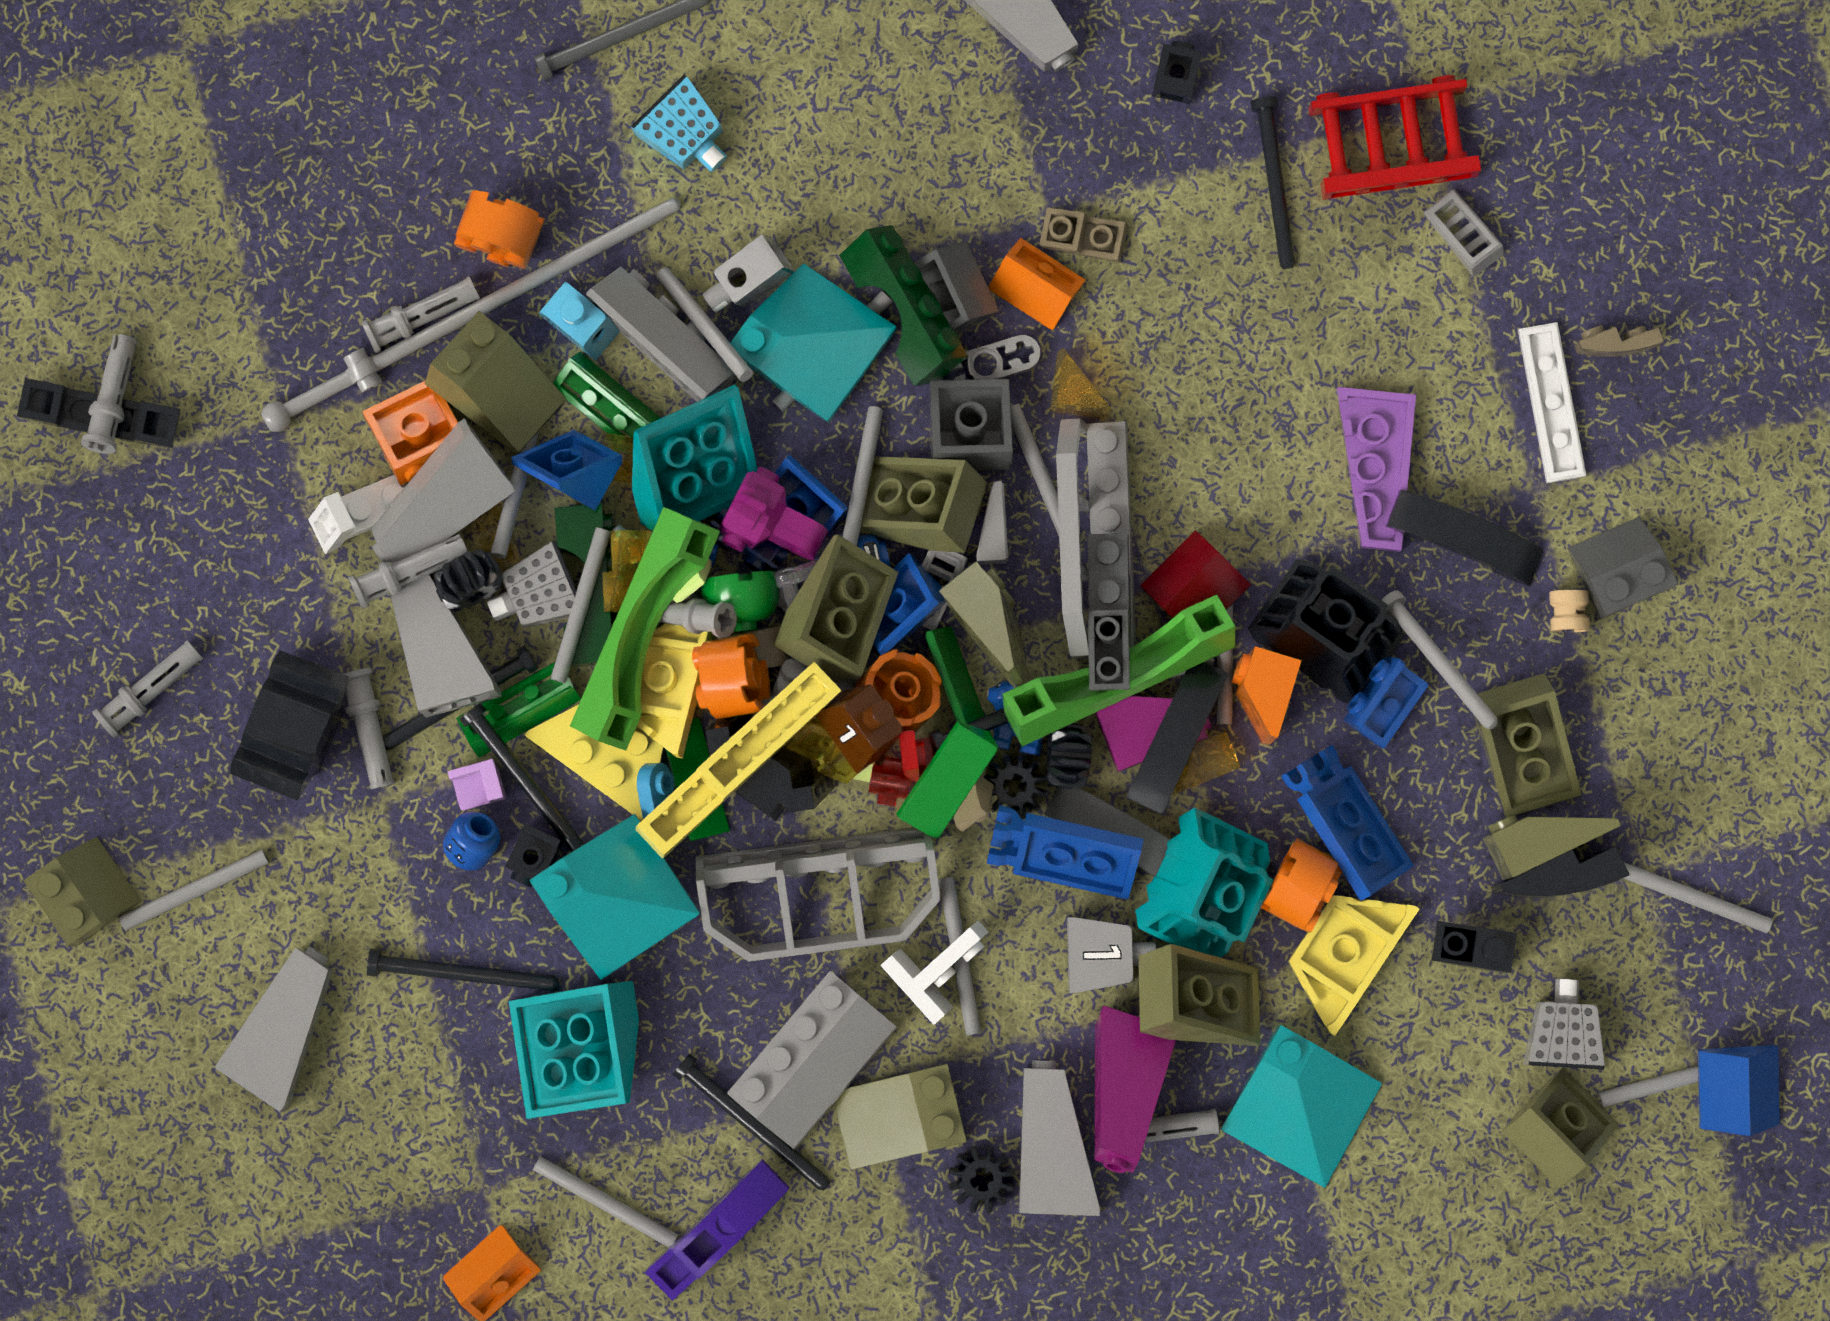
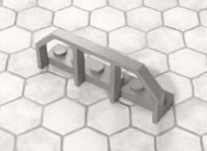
M1080 418L1063 419L1060 422L1056 451L1062 614L1070 657L1076 660H1089L1088 634L1083 611L1082 582H1089L1088 569L1081 565L1079 515L1081 511H1090L1091 534L1128 533L1131 647L1136 645L1128 426L1125 421L1086 424ZM1087 433L1089 501L1081 496L1078 490L1077 456L1080 434Z
M915 827L696 856V884L703 930L748 962L906 941L940 901L933 839ZM927 857L931 890L900 926L865 931L856 866L864 865L869 868H876L891 861L904 860L913 863L922 861ZM848 868L856 932L794 940L785 875L789 878H800L809 872L825 870L829 873H838ZM770 877H776L786 941L750 946L744 940L711 919L706 886L717 889L726 887L733 882L761 883L767 881Z

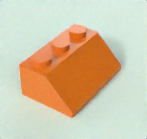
M1255 646L1249 654L1243 653V656L1237 661L1231 683L1238 685L1235 694L1261 743L1270 745L1279 737L1302 660Z

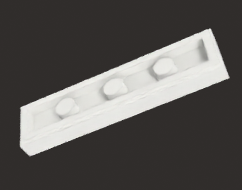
M1558 322L1521 328L1518 330L1546 483L1585 477L1586 470Z

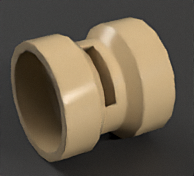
M1558 590L1549 592L1550 605L1554 608L1555 614L1550 619V632L1562 633V630L1574 629V632L1590 631V618L1585 615L1586 606L1589 604V591Z

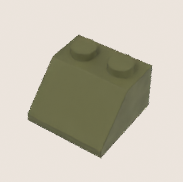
M98 837L56 857L23 880L67 946L77 947L141 902Z
M1562 1067L1514 1115L1502 1132L1546 1177L1560 1188L1589 1165L1619 1124Z

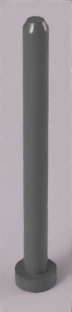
M678 0L548 57H544L543 53L533 56L543 81H547L553 78L551 72L702 8L712 0Z

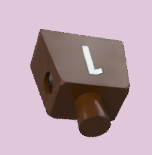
M870 684L844 690L816 715L856 774L885 755L903 733L901 724L894 716L893 706L888 701L883 700L875 687Z

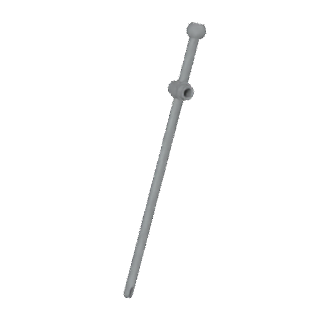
M671 198L374 356L369 357L364 348L354 351L343 358L348 367L346 371L284 404L280 401L266 404L261 411L266 425L271 432L283 431L289 426L291 417L351 385L357 384L361 393H365L373 386L380 385L383 382L377 372L466 325L478 311L485 315L664 220L680 209V201L676 198Z

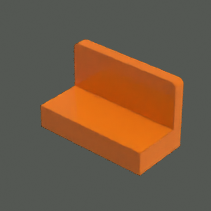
M1020 238L1005 256L988 288L991 292L1053 330L1086 279Z
M499 1225L443 1276V1280L463 1308L478 1321H486L541 1271V1268L518 1246L508 1230L503 1225Z

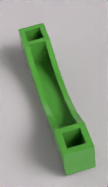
M663 507L570 727L599 742L625 751L627 750L642 715L640 697L642 672L653 633L664 611L675 595L693 576L705 568L720 533L719 530Z
M1214 595L1182 610L1155 633L1131 647L1130 690L1090 691L1089 667L1071 673L1038 677L1003 693L1004 715L1020 744L1025 746L1235 648V624L1219 597Z

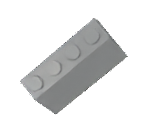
M620 266L586 293L588 300L611 319L624 337L696 402L728 388L737 378L721 356L704 342L706 338L695 324L690 321L686 326L675 315L679 312L678 308L665 296L661 295L659 299H656L647 290L650 283L635 269L628 273Z
M829 971L727 1094L789 1146L796 1149L898 1027L833 972Z

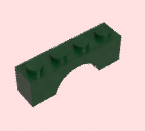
M892 225L866 229L839 254L857 288L875 286L884 290L894 300L902 322L901 340L895 354L914 387L930 384V381L942 380L968 357L958 335L951 328L941 310L939 302L932 295L922 277L920 269L914 264L903 245L901 236Z
M599 504L596 510L586 505L554 508L557 547L560 551L579 558L585 564L595 528H602L610 532L614 529L612 513L605 514L602 504ZM608 547L605 550L571 667L596 665L613 626V615H617L620 610L618 591L611 592L610 576H617L615 552L608 553Z

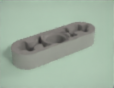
M1018 335L965 351L968 355L965 358L968 360V372L973 380L1004 379L1032 370L1040 359V347L1037 341L1027 335ZM1023 343L1025 349H1033L1034 353L1029 355L1028 363L1022 364L1020 358L1008 361L1011 369L1003 371V360L997 349L1005 348V356L1015 353L1017 350L1016 345ZM980 355H990L996 361V370L989 376L979 375L974 369V361ZM960 363L952 372L963 369L962 364ZM965 374L955 377L954 380H965Z

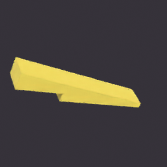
M813 662L696 769V772L636 826V831L662 859L665 858L841 693V689Z

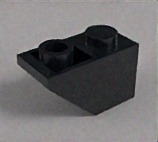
M1437 921L1431 961L1500 973H1511L1517 933Z

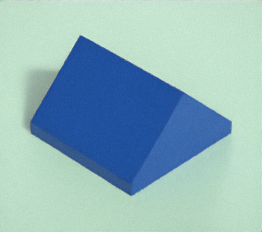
M576 430L567 432L511 457L512 465L593 510H596L623 462L621 454Z
M788 455L775 474L780 477L777 484L785 487L786 506L823 525L828 530L825 541L847 517L848 507L792 456Z
M910 553L893 568L898 572L873 643L881 655L896 650L946 603L939 592L942 589L941 585Z
M1777 1045L1698 1049L1699 1127L1701 1129L1752 1136L1780 1125L1779 1056Z

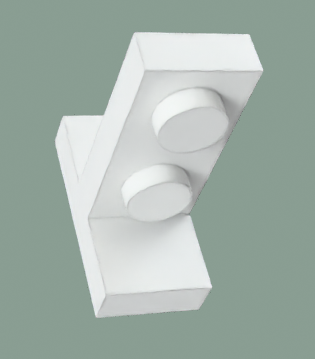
M392 475L340 497L339 492L324 497L308 519L324 553H330L340 548L345 540L371 530L407 486V483L400 486L395 475Z
M977 921L922 971L901 948L880 966L934 1025L953 1006L932 983L934 982L939 988L956 973L951 966L961 957L966 962L972 959L985 947L980 940L989 932Z

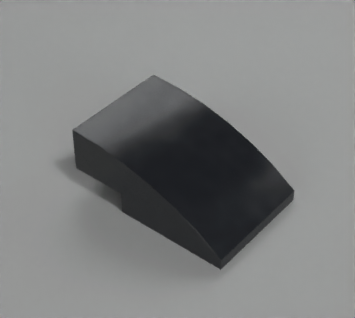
M1616 846L1603 849L1581 861H1578L1573 850H1570L1520 875L1504 880L1492 886L1491 889L1495 895L1514 898L1557 897L1608 885L1630 874Z

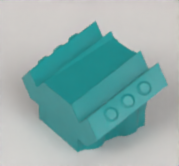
M1194 807L1178 817L1180 834L1167 842L1166 855L1152 882L1146 885L1149 901L1135 910L1139 929L1170 944L1221 958L1228 953L1233 941L1245 942L1274 880L1268 877L1266 872L1270 863L1268 844Z

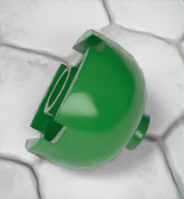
M755 571L752 574L739 575V573L707 578L701 586L702 598L707 601V604L716 605L720 602H726L734 606L735 614L737 615L734 633L757 630V622L768 619L776 611L780 598L778 571Z

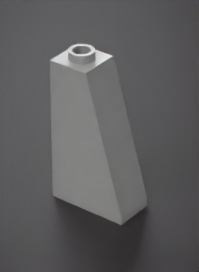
M964 0L1041 70L1046 71L1053 67L1055 71H1059L1075 60L1073 54L1077 52L1078 43L1051 0Z
M465 418L456 424L371 528L376 541L372 548L382 562L386 563L389 561V563H394L435 544L446 541L516 491L508 475Z
M432 573L401 586L399 594L395 596L390 594L417 709L426 718L502 697L498 684L453 609H447L444 602H441L436 592L435 578Z
M311 946L306 951L301 948L293 950L214 1067L279 1112H285L291 1103L333 970L325 965L329 958Z
M1032 1060V1068H1023L1019 1213L1100 1216V1207L1064 1069H1056V1061Z

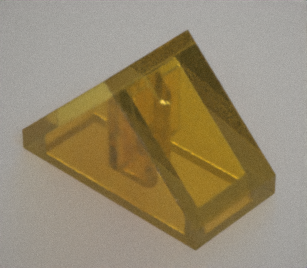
M1062 348L1057 352L1050 412L1101 419L1108 417L1111 414L1112 408L1067 351Z

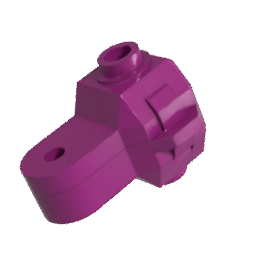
M759 467L757 472L747 473L719 526L720 533L724 535L721 541L725 545L743 552L745 546L753 549L769 540L798 556L814 560L828 530L815 520L786 506L785 487L777 484L780 479L778 475L762 467Z

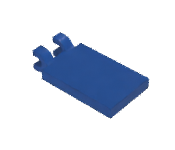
M1330 745L1319 752L1320 757L1317 754L1296 766L1298 771L1296 768H1293L1281 777L1290 789L1303 794L1297 801L1335 861L1339 863L1338 866L1358 898L1362 901L1414 867L1352 766L1344 769L1339 762L1337 751L1333 745Z
M999 805L996 821L1006 823L1007 825L995 823L990 846L999 847L1001 850L990 848L986 864L1014 866L1013 874L1129 899L1144 839L1026 813L1025 820H1023L1014 809Z

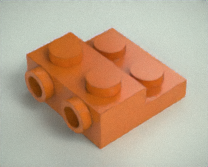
M425 381L362 411L400 486L411 481L458 423L447 401L426 386Z

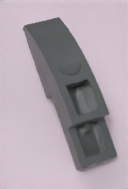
M1128 533L1088 534L1089 690H1130L1131 588L1129 575Z

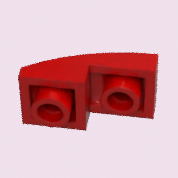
M914 730L903 731L899 737L903 772L908 779L917 783L935 756V752L931 747L929 738L915 739Z

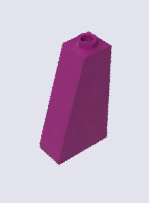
M1103 1005L1095 1024V1160L1102 1162L1105 1168L1113 1172L1125 1173L1129 1171L1133 1173L1143 1150L1176 1040H1168L1140 1032V1017Z

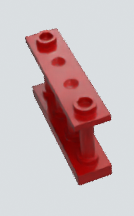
M1445 75L1432 79V84L1345 97H1340L1338 92L1324 93L1316 96V101H1311L1308 108L1309 116L1323 115L1332 170L1328 173L1329 177L1323 178L1320 184L1322 199L1327 200L1476 178L1481 171L1479 155L1468 157L1467 152L1463 151L1454 95L1465 92L1467 80H1456L1454 75ZM1439 98L1447 147V155L1444 156L1442 161L1429 162V158L1424 157L1416 101ZM1400 103L1409 160L1405 162L1406 166L1391 168L1390 163L1385 161L1377 106ZM1361 109L1370 166L1367 167V172L1352 174L1351 169H1348L1346 164L1338 112Z

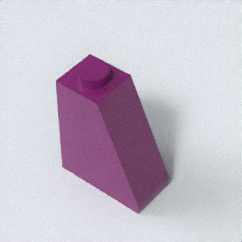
M1130 696L1095 712L1117 773L1142 764L1172 699ZM1209 718L1196 743L1208 738L1206 730L1211 729Z

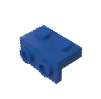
M1390 656L1385 660H1380L1374 666L1369 675L1371 681L1363 692H1358L1350 700L1346 709L1348 714L1343 720L1382 749H1385L1429 685L1405 667L1406 663L1401 659Z

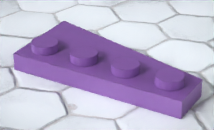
M1337 387L1361 548L1401 552L1403 534L1386 527L1399 490L1407 491L1416 395Z

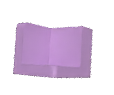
M494 759L447 771L449 779L453 781L459 807L463 811L507 799L497 761Z

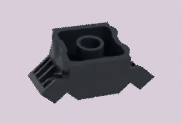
M1296 560L1248 627L1254 641L1260 645L1270 646L1273 652L1302 660L1299 667L1302 673L1307 675L1309 679L1321 688L1331 689L1338 700L1348 704L1358 692H1363L1371 681L1369 675L1374 666L1380 660H1385L1388 656H1391L1405 636L1398 622L1385 613L1388 607L1385 602L1332 565L1328 571H1325L1314 562Z
M279 650L271 663L269 676L259 692L243 731L241 744L232 759L229 774L298 801L311 778L319 774L345 711L343 710L342 702L349 676Z
M746 714L717 719L706 729L709 752L711 754L716 752L751 720V715ZM788 741L735 792L767 816L777 821L785 808L791 812L815 809L834 789L831 766L812 769L810 750L801 751Z

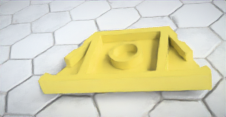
M664 623L663 626L655 629L646 653L640 696L642 715L637 727L675 757L683 759L697 704L696 687L701 685L699 670H696L693 664L692 651L693 647L701 646L703 642L713 640L714 635L712 632L707 631L701 634H694L687 631L684 626Z
M578 705L526 732L525 736L628 812L633 815L636 814L641 821L643 820L637 791V775L641 766L645 763H661L664 748L645 732L636 727L626 751L599 742L570 727Z
M1333 895L1322 909L1313 931L1306 933L1288 960L1328 1033L1332 1036H1336L1419 911V908L1416 906L1368 899L1360 901L1357 898Z

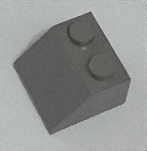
M967 241L936 248L914 263L920 269L925 283L934 298L939 302L943 314L956 334L980 324L999 312Z
M1009 379L930 381V458L966 460L976 471L1010 470L1013 448Z
M1640 517L1567 548L1585 589L1589 591V598L1599 620L1678 585V581L1662 547Z

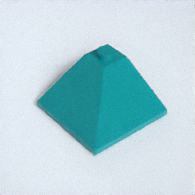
M803 263L749 316L730 344L752 371L829 423L898 328Z
M732 385L634 431L632 492L640 524L652 531L663 507L697 521L718 513L723 508H728L746 474L752 471L757 472L758 470L739 388L736 385Z
M636 814L563 857L529 880L552 916L600 980L701 914L665 858L662 859L636 831V826L641 822Z
M633 981L604 984L509 1001L526 1119L630 1103L639 1026ZM520 1007H522L523 1020H524V1026H525V1033H526V1039H527V1046H528V1052H529V1059H530V1066H531V1072H532V1079H533V1085H534V1092H535V1098H536L537 1109H536V1107H535V1100H534V1094H533L532 1080H531V1074H530V1067H529L528 1054H527L526 1041H525L523 1021H522V1015H521V1008H520Z
M1277 1025L1220 1130L1325 1188L1382 1083L1284 1026Z

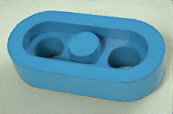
M645 763L638 772L637 791L643 819L674 792V777L664 763Z

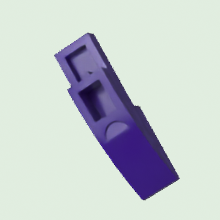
M761 1159L705 1212L703 1217L646 1269L645 1273L673 1301L692 1282L702 1277L780 1200L790 1187Z

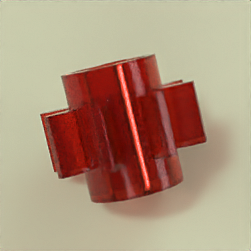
M885 756L883 765L873 764L868 793L878 794L877 804L895 807L897 798H907L911 780L904 775L902 759Z

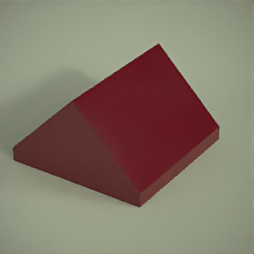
M1195 530L1140 586L1174 618L1182 610L1214 595L1219 597L1227 611L1246 592L1251 584Z

